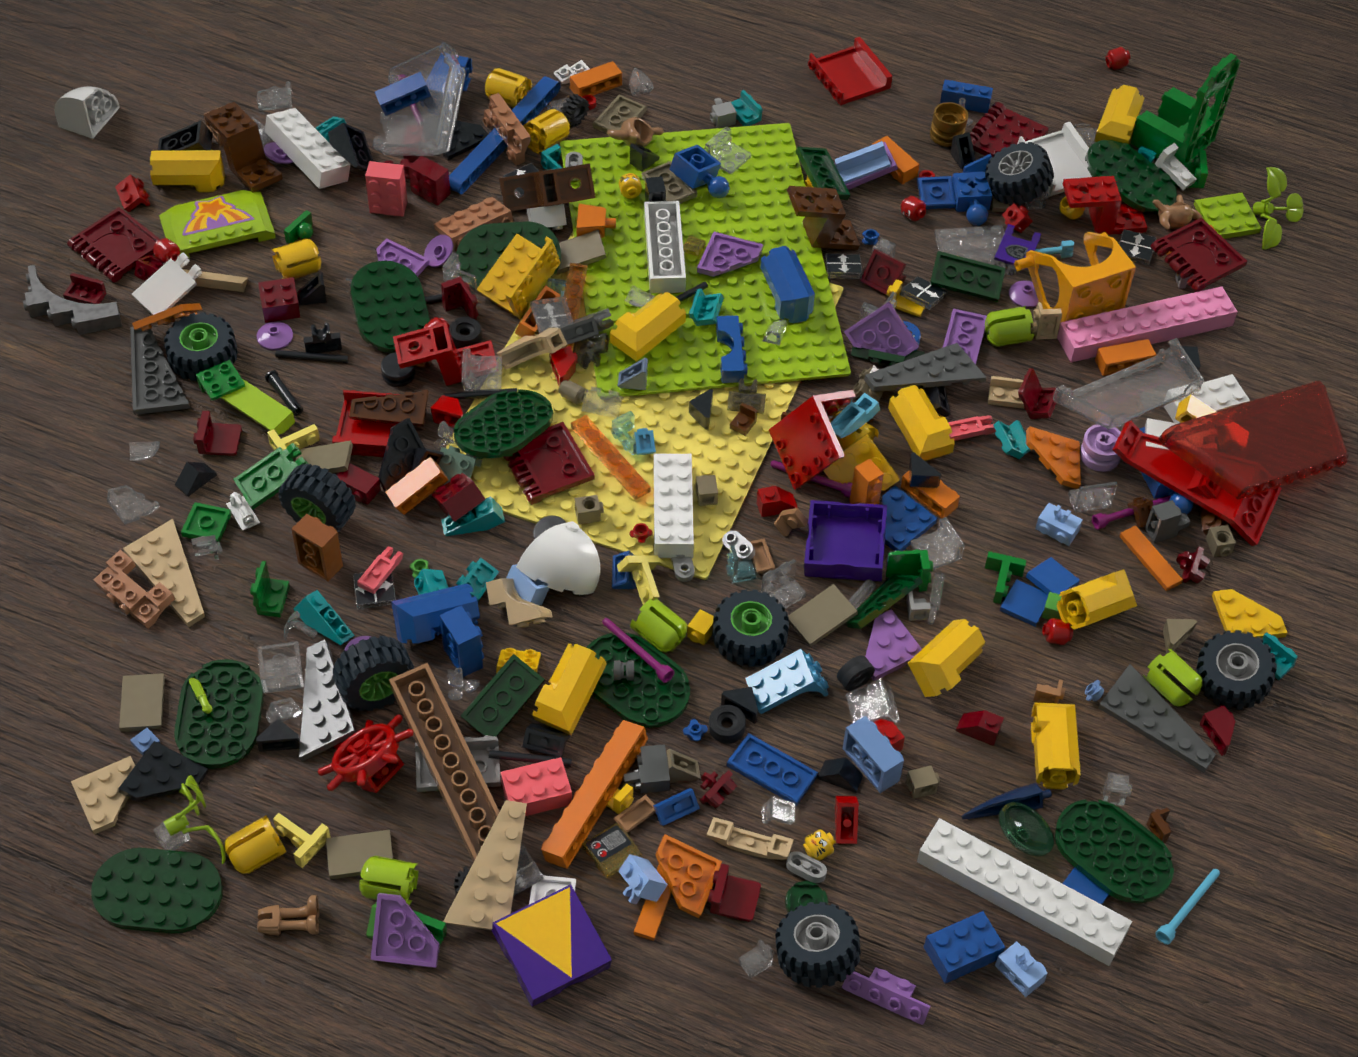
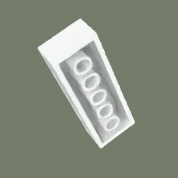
M296 108L266 115L265 133L276 142L319 189L348 181L350 164Z
M679 201L644 202L650 293L685 292L686 273Z
M654 454V555H658L659 558L676 557V555H685V557L693 558L692 454Z

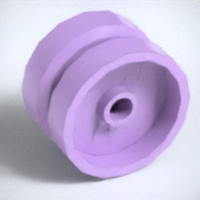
M1097 424L1088 428L1084 434L1080 449L1082 462L1088 468L1100 472L1110 471L1117 467L1121 458L1112 449L1121 432L1108 424Z

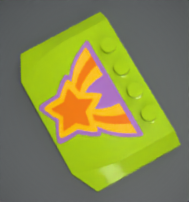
M240 190L175 205L159 215L165 238L176 243L180 247V254L184 252L189 258V253L258 237V241L261 242L276 238L261 192L252 193V191Z

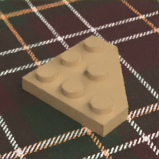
M131 756L71 781L94 835L115 826L118 820L117 816L129 798L119 793L118 788L135 767Z

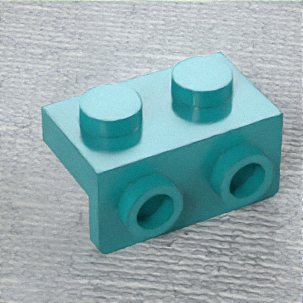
M697 289L689 311L690 318L693 319L696 326L716 324L724 299L721 293L705 295L702 289Z
M999 420L993 424L996 430L995 435L1002 442V449L1007 455L1020 459L1030 451L1026 445V433L1020 421L1016 420L1009 426Z
M422 569L414 580L418 595L449 588L442 570Z
M1266 632L1262 638L1264 640L1263 644H1268L1271 648L1270 653L1275 655V663L1277 664L1275 678L1280 680L1295 666L1298 656L1292 649L1280 643L1277 637Z

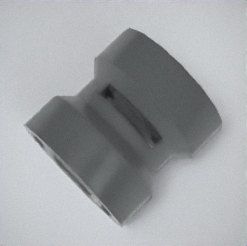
M614 660V680L627 679L628 681H634V660H628L627 662ZM624 665H626V676H624Z

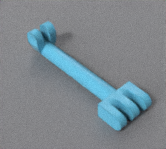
M1061 241L1060 247L1041 248L1035 251L1048 255L1060 253L1061 258L1072 257L1074 241Z

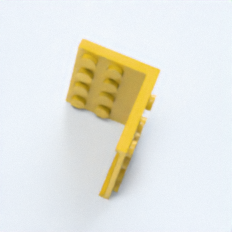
M516 234L478 286L477 292L521 319L561 263L553 240L546 236V244L541 249L519 234Z

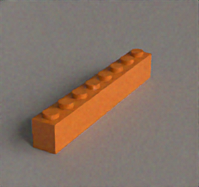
M623 720L620 726L615 729L613 737L606 743L600 757L595 760L592 770L585 776L580 789L574 793L573 800L564 809L563 815L559 822L554 825L552 833L543 842L541 851L545 861L568 869L611 797L621 784L623 775L627 774L637 755H639L640 747L644 746L647 742L648 737L643 726Z

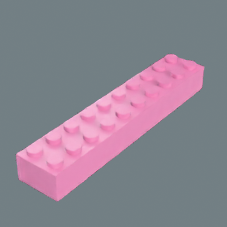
M1217 287L1060 322L1057 338L1072 363L1096 357L1098 348L1104 346L1108 347L1149 339L1151 344L1230 327L1233 326L1238 311L1223 287Z

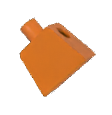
M579 204L576 226L577 237L599 230L600 236L603 238L605 237L606 228L616 229V218H606L605 208Z

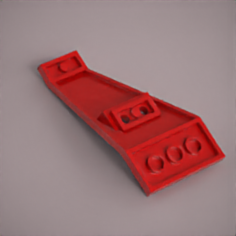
M1132 421L1125 423L1112 449L1127 464L1227 521L1251 546L1258 544L1282 489L1259 464L1143 433ZM1146 441L1174 450L1146 446Z

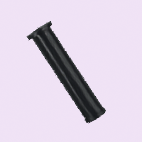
M276 370L268 372L265 375V380L272 385L287 407L293 412V415L297 416V413L298 415L302 414L303 407L279 378L278 372Z

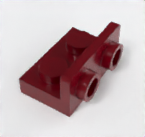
M152 255L137 259L134 275L146 281L164 263Z

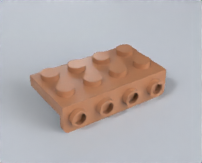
M491 197L484 199V201L478 204H473L465 210L458 211L452 216L441 219L439 222L434 223V227L441 235H447L452 239L453 250L457 252L461 240L472 229L484 224L514 221L511 210Z

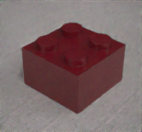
M422 155L409 166L411 192L438 206L451 194L449 169Z
M294 277L258 282L265 323L301 318Z
M464 473L454 475L449 483L439 486L435 493L432 494L442 511L454 522L485 500V497L474 481Z

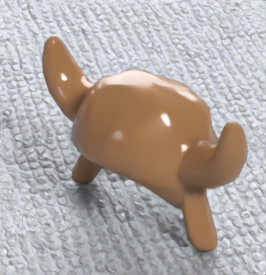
M637 117L625 120L620 130L607 131L610 137L623 140L628 146L633 143L642 147H646L651 142L653 135H662L664 133L662 128H651V125Z
M1181 194L1177 195V202L1171 206L1163 205L1157 199L1152 202L1159 209L1160 224L1167 230L1184 227L1190 223L1192 218L1195 220L1203 218L1197 210L1184 203Z

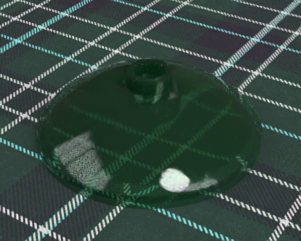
M1018 802L1007 803L1000 810V828L1006 839L1016 849L1036 857L1045 856L1052 850L1054 846L1052 831L1047 822L1035 810Z

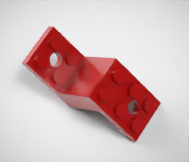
M1114 176L1063 179L1062 185L1069 208L1089 207V214L1095 233L1101 234L1106 232L1107 235L1123 234L1124 230L1135 233L1147 231L1143 212L1127 204H1121L1122 199Z
M447 322L393 336L400 369L436 359L446 386L499 372L491 340L456 349ZM413 346H419L417 349L411 350ZM478 358L482 359L480 362H474Z

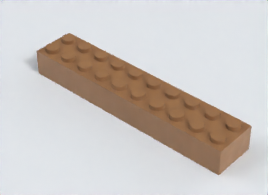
M425 663L389 679L390 686L409 728L413 730V736L474 863L499 814V810L428 663Z

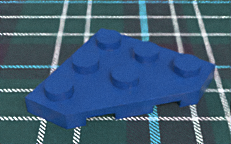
M897 486L892 487L882 496V505H887L885 544L894 551H904L937 523V517Z

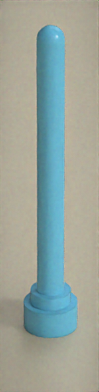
M1213 869L1170 923L1161 926L1156 931L1155 935L1160 942L1167 945L1175 938V929L1220 875L1218 869Z

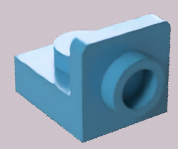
M641 428L634 432L633 440H635L636 454H655L653 430L648 431V428Z

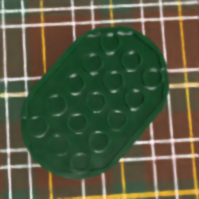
M1101 140L1092 144L1087 151L1085 161H1087V169L1091 176H1114L1122 201L1130 207L1144 213L1152 211L1154 214H1159V209L1152 203L1153 200L1157 199L1163 205L1171 206L1174 204L1177 191L1171 177L1157 168L1154 163H1151L1142 154L1131 148L1129 144L1113 140Z
M536 222L484 224L469 231L461 240L456 253L457 268L462 278L471 287L477 289L516 234H519L541 249L546 244V236L553 240L561 262V248L558 239L550 229ZM559 266L557 267V269L555 270V272L552 274V276L557 273V271H558V269H559Z
M376 261L363 266L354 275L350 288L351 301L359 333L368 344L371 343L380 351L395 353L393 336L423 329L430 321L421 282L417 275L408 267L393 261Z
M518 389V392L512 391L509 393L505 390L495 393L475 406L456 422L454 426L455 443L463 452L478 459L512 456L513 453L522 449L551 425L553 421L552 404L543 395L530 390Z
M612 633L598 637L586 647L596 653L595 657L597 659L601 656L607 663L592 695L625 721L645 728L660 727L675 721L687 708L690 699V686L686 673L678 664L643 638L626 633L661 665H668L675 671L674 676L667 683H663L657 677L655 669L616 635H612ZM614 660H620L621 662L634 660V681H628L627 679L614 680ZM624 665V676H626V665Z
M215 660L202 665L201 669L188 676L181 689L174 730L176 745L181 755L206 768L217 769L239 762L252 750L259 733L264 691L260 677L250 669V666L236 660ZM190 678H195L201 683L208 702L212 706L211 713L206 714L203 712V708L189 683Z
M1085 799L1072 803L1059 816L1055 827V840L1060 853L1072 866L1106 893L1121 901L1146 903L1159 898L1168 889L1174 875L1170 851L1156 835L1124 810L1103 800L1094 802Z
M132 848L113 855L99 868L94 876L91 887V897L95 909L103 920L110 925L121 929L169 934L194 930L197 925L206 919L209 920L218 909L223 894L219 872L207 858L191 852L152 848Z

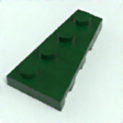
M892 574L856 609L858 614L846 622L847 627L864 628L868 623L922 583L920 576Z

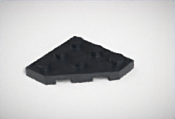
M435 116L420 123V127H424V133L447 160L477 147L488 135L479 124Z
M406 418L391 427L378 476L384 492L404 478L407 473L411 472L416 448H425L410 418Z
M154 741L118 790L119 793L136 802L151 796L158 795L160 797L174 794L175 791L181 789V784H185L187 777L192 775L199 786L207 775L208 768Z

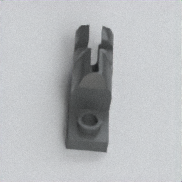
M607 308L576 319L574 322L558 328L561 329L568 345L598 335L599 331L614 326V323L611 319L602 321V319L611 316Z

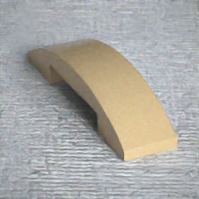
M713 817L707 832L708 838L725 847L767 859H788L794 839L776 834L768 837L734 827L733 822Z

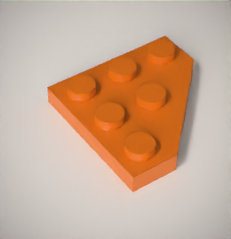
M200 303L180 304L133 322L132 325L134 330L141 329L144 332L152 329L154 325H168L175 322V319L184 316L188 317L193 313L196 315L198 311L202 310Z
M1029 426L1026 430V445L1029 449L1036 451L1040 456L1039 460L1048 470L1051 469L1057 476L1055 479L1061 485L1078 489L1081 485L1080 441Z
M664 834L655 856L678 908L699 918L705 907L710 889H712L714 884L715 870L719 871L722 861Z

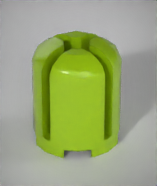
M1026 306L990 312L986 317L984 326L990 344L1000 347L1032 341L1034 334H1031L1033 318L1030 309L1026 310Z
M656 597L654 601L649 599L639 609L641 612L636 622L632 619L630 628L665 654L676 649V645H680L687 633L686 621Z
M1168 649L1171 652L1165 656L1159 654L1149 664L1148 668L1150 671L1147 677L1144 675L1143 677L1171 704L1179 707L1188 704L1193 699L1166 672L1169 671L1196 696L1201 691L1203 681L1201 676L1183 661L1172 649Z
M381 856L370 857L364 863L360 874L363 880L359 881L361 894L365 898L377 900L378 893L401 895L410 906L412 900L408 899L413 889H416L419 871L415 870L418 863Z

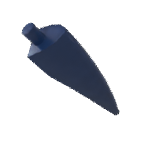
M1036 783L1029 784L998 795L974 807L961 817L963 820L1032 811L1043 808V799L1052 797L1050 789L1042 791Z

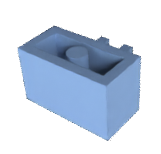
M1048 503L1038 517L1035 529L1056 539L1060 543L1070 546L1080 531L1083 519L1071 514L1070 510L1065 511L1061 509L1060 505L1055 506Z
M517 564L512 565L506 578L513 579L518 595L524 600L542 605L549 590L547 587L548 583L539 579L534 581L517 569Z
M629 854L618 871L629 885L623 894L630 897L628 901L632 904H637L640 898L657 902L668 885L651 862L642 857Z
M1017 941L998 956L995 964L1000 972L1025 997L1043 984L1048 974L1044 965L1037 962L1031 956L1029 950L1025 946H1021Z

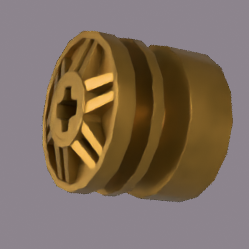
M946 102L937 105L934 109L929 134L931 139L941 146L951 147L953 136L965 133L969 115L967 110L957 103Z

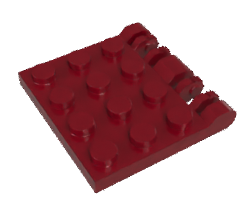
M995 102L988 110V113L973 127L970 136L974 151L984 156L991 154L993 158L994 154L1000 152L1002 148H1007L1014 143L1017 144L1021 136L1025 141L1045 136L1049 128L1005 108L1004 104L1000 102Z
M118 207L69 239L67 245L77 253H81V256L93 267L97 268L100 272L103 271V274L112 282H117L122 278L123 274L136 266L137 259L153 255L154 245L160 239Z
M1203 218L1154 241L1150 246L1159 257L1166 255L1169 251L1171 252L1165 257L1164 261L1167 264L1169 263V266L1177 274H1180L1182 279L1189 277L1192 273L1194 274L1188 279L1187 284L1195 292L1202 291L1206 286L1245 267L1248 262Z
M564 422L549 426L530 443L513 453L512 456L503 457L506 461H509L507 465L511 469L516 481L519 482V486L525 488L523 493L530 505L539 503L543 498L595 480L593 471Z

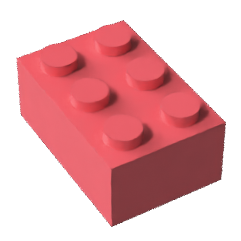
M369 161L365 179L370 213L404 217L408 203L404 165Z
M561 757L500 772L505 799L527 803L525 816L569 806L572 801V791Z

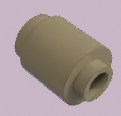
M564 380L558 389L563 398L575 404L582 403L587 396L584 387L570 380Z

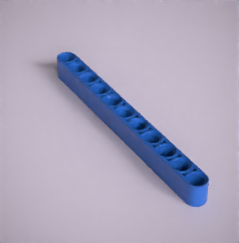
M544 76L512 109V112L522 125L534 119L558 94L561 83ZM496 128L449 175L451 190L463 194L508 147Z

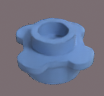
M1099 680L1090 683L1086 687L1087 701H1097L1103 695L1104 688L1100 686Z

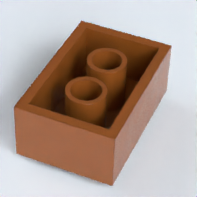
M306 514L291 529L298 564L329 582L343 567L338 532L332 526L328 527L323 524L317 517Z

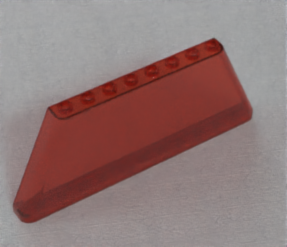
M1320 380L1172 425L1159 437L1162 445L1237 499L1250 498L1256 493L1260 492L1262 494L1268 489H1277L1283 484L1289 485L1295 480H1303L1310 475L1315 476L1321 471L1325 470L1327 472L1333 467H1342L1348 462L1347 458L1349 457L1328 393Z

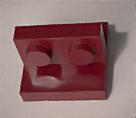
M874 249L860 281L887 294L888 287L893 285L896 279L904 283L907 276L902 273L906 264L878 249Z

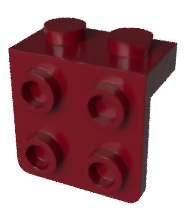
M461 276L441 283L442 303L445 312L462 306L467 315L477 321L479 314L476 305L478 301L476 296L471 294L468 283H464Z
M1033 368L1028 369L1023 383L1018 390V396L1021 398L1024 409L1027 411L1030 419L1050 418L1061 394L1059 387L1042 388Z
M202 411L201 418L197 419V433H194L193 437L198 453L236 455L242 432L241 425L212 423L210 411Z
M721 863L719 871L715 870L713 883L716 884L715 889H710L708 902L711 903L710 913L751 922L754 918L761 884L756 881L730 876L729 865Z

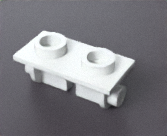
M237 492L230 495V502L226 503V505L231 509L232 515L242 531L260 524L244 496L241 497Z

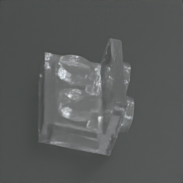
M592 386L591 390H585L581 411L614 418L619 417L621 402L624 398L619 396L620 392L609 390V393H603L601 388Z

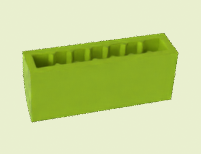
M244 379L242 380L245 383V387L220 397V399L267 430L271 431L274 429L278 435L286 432L295 423L291 410Z

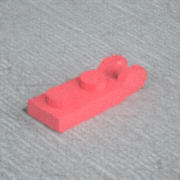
M991 415L948 422L952 429V433L949 434L950 439L954 438V441L994 433L996 430L993 424H991L993 421Z
M388 546L357 582L358 587L375 594L401 562L403 553L398 551L390 560L393 548Z

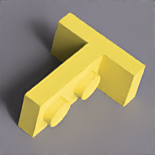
M315 424L280 439L274 429L267 432L269 444L273 450L279 447L284 450L291 443L302 449L320 441L318 428Z
M658 555L626 556L617 564L619 572H632L643 605L649 599L654 601L655 597L657 599L660 597L651 570L660 563Z
M280 813L273 818L275 831L282 837H288L292 844L298 848L294 853L296 864L301 868L326 844V838H331L329 828L323 823L310 835Z

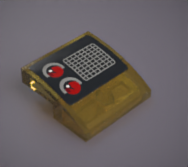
M618 823L582 843L585 852L595 861L596 867L606 878L619 871L629 854L642 857L635 843Z

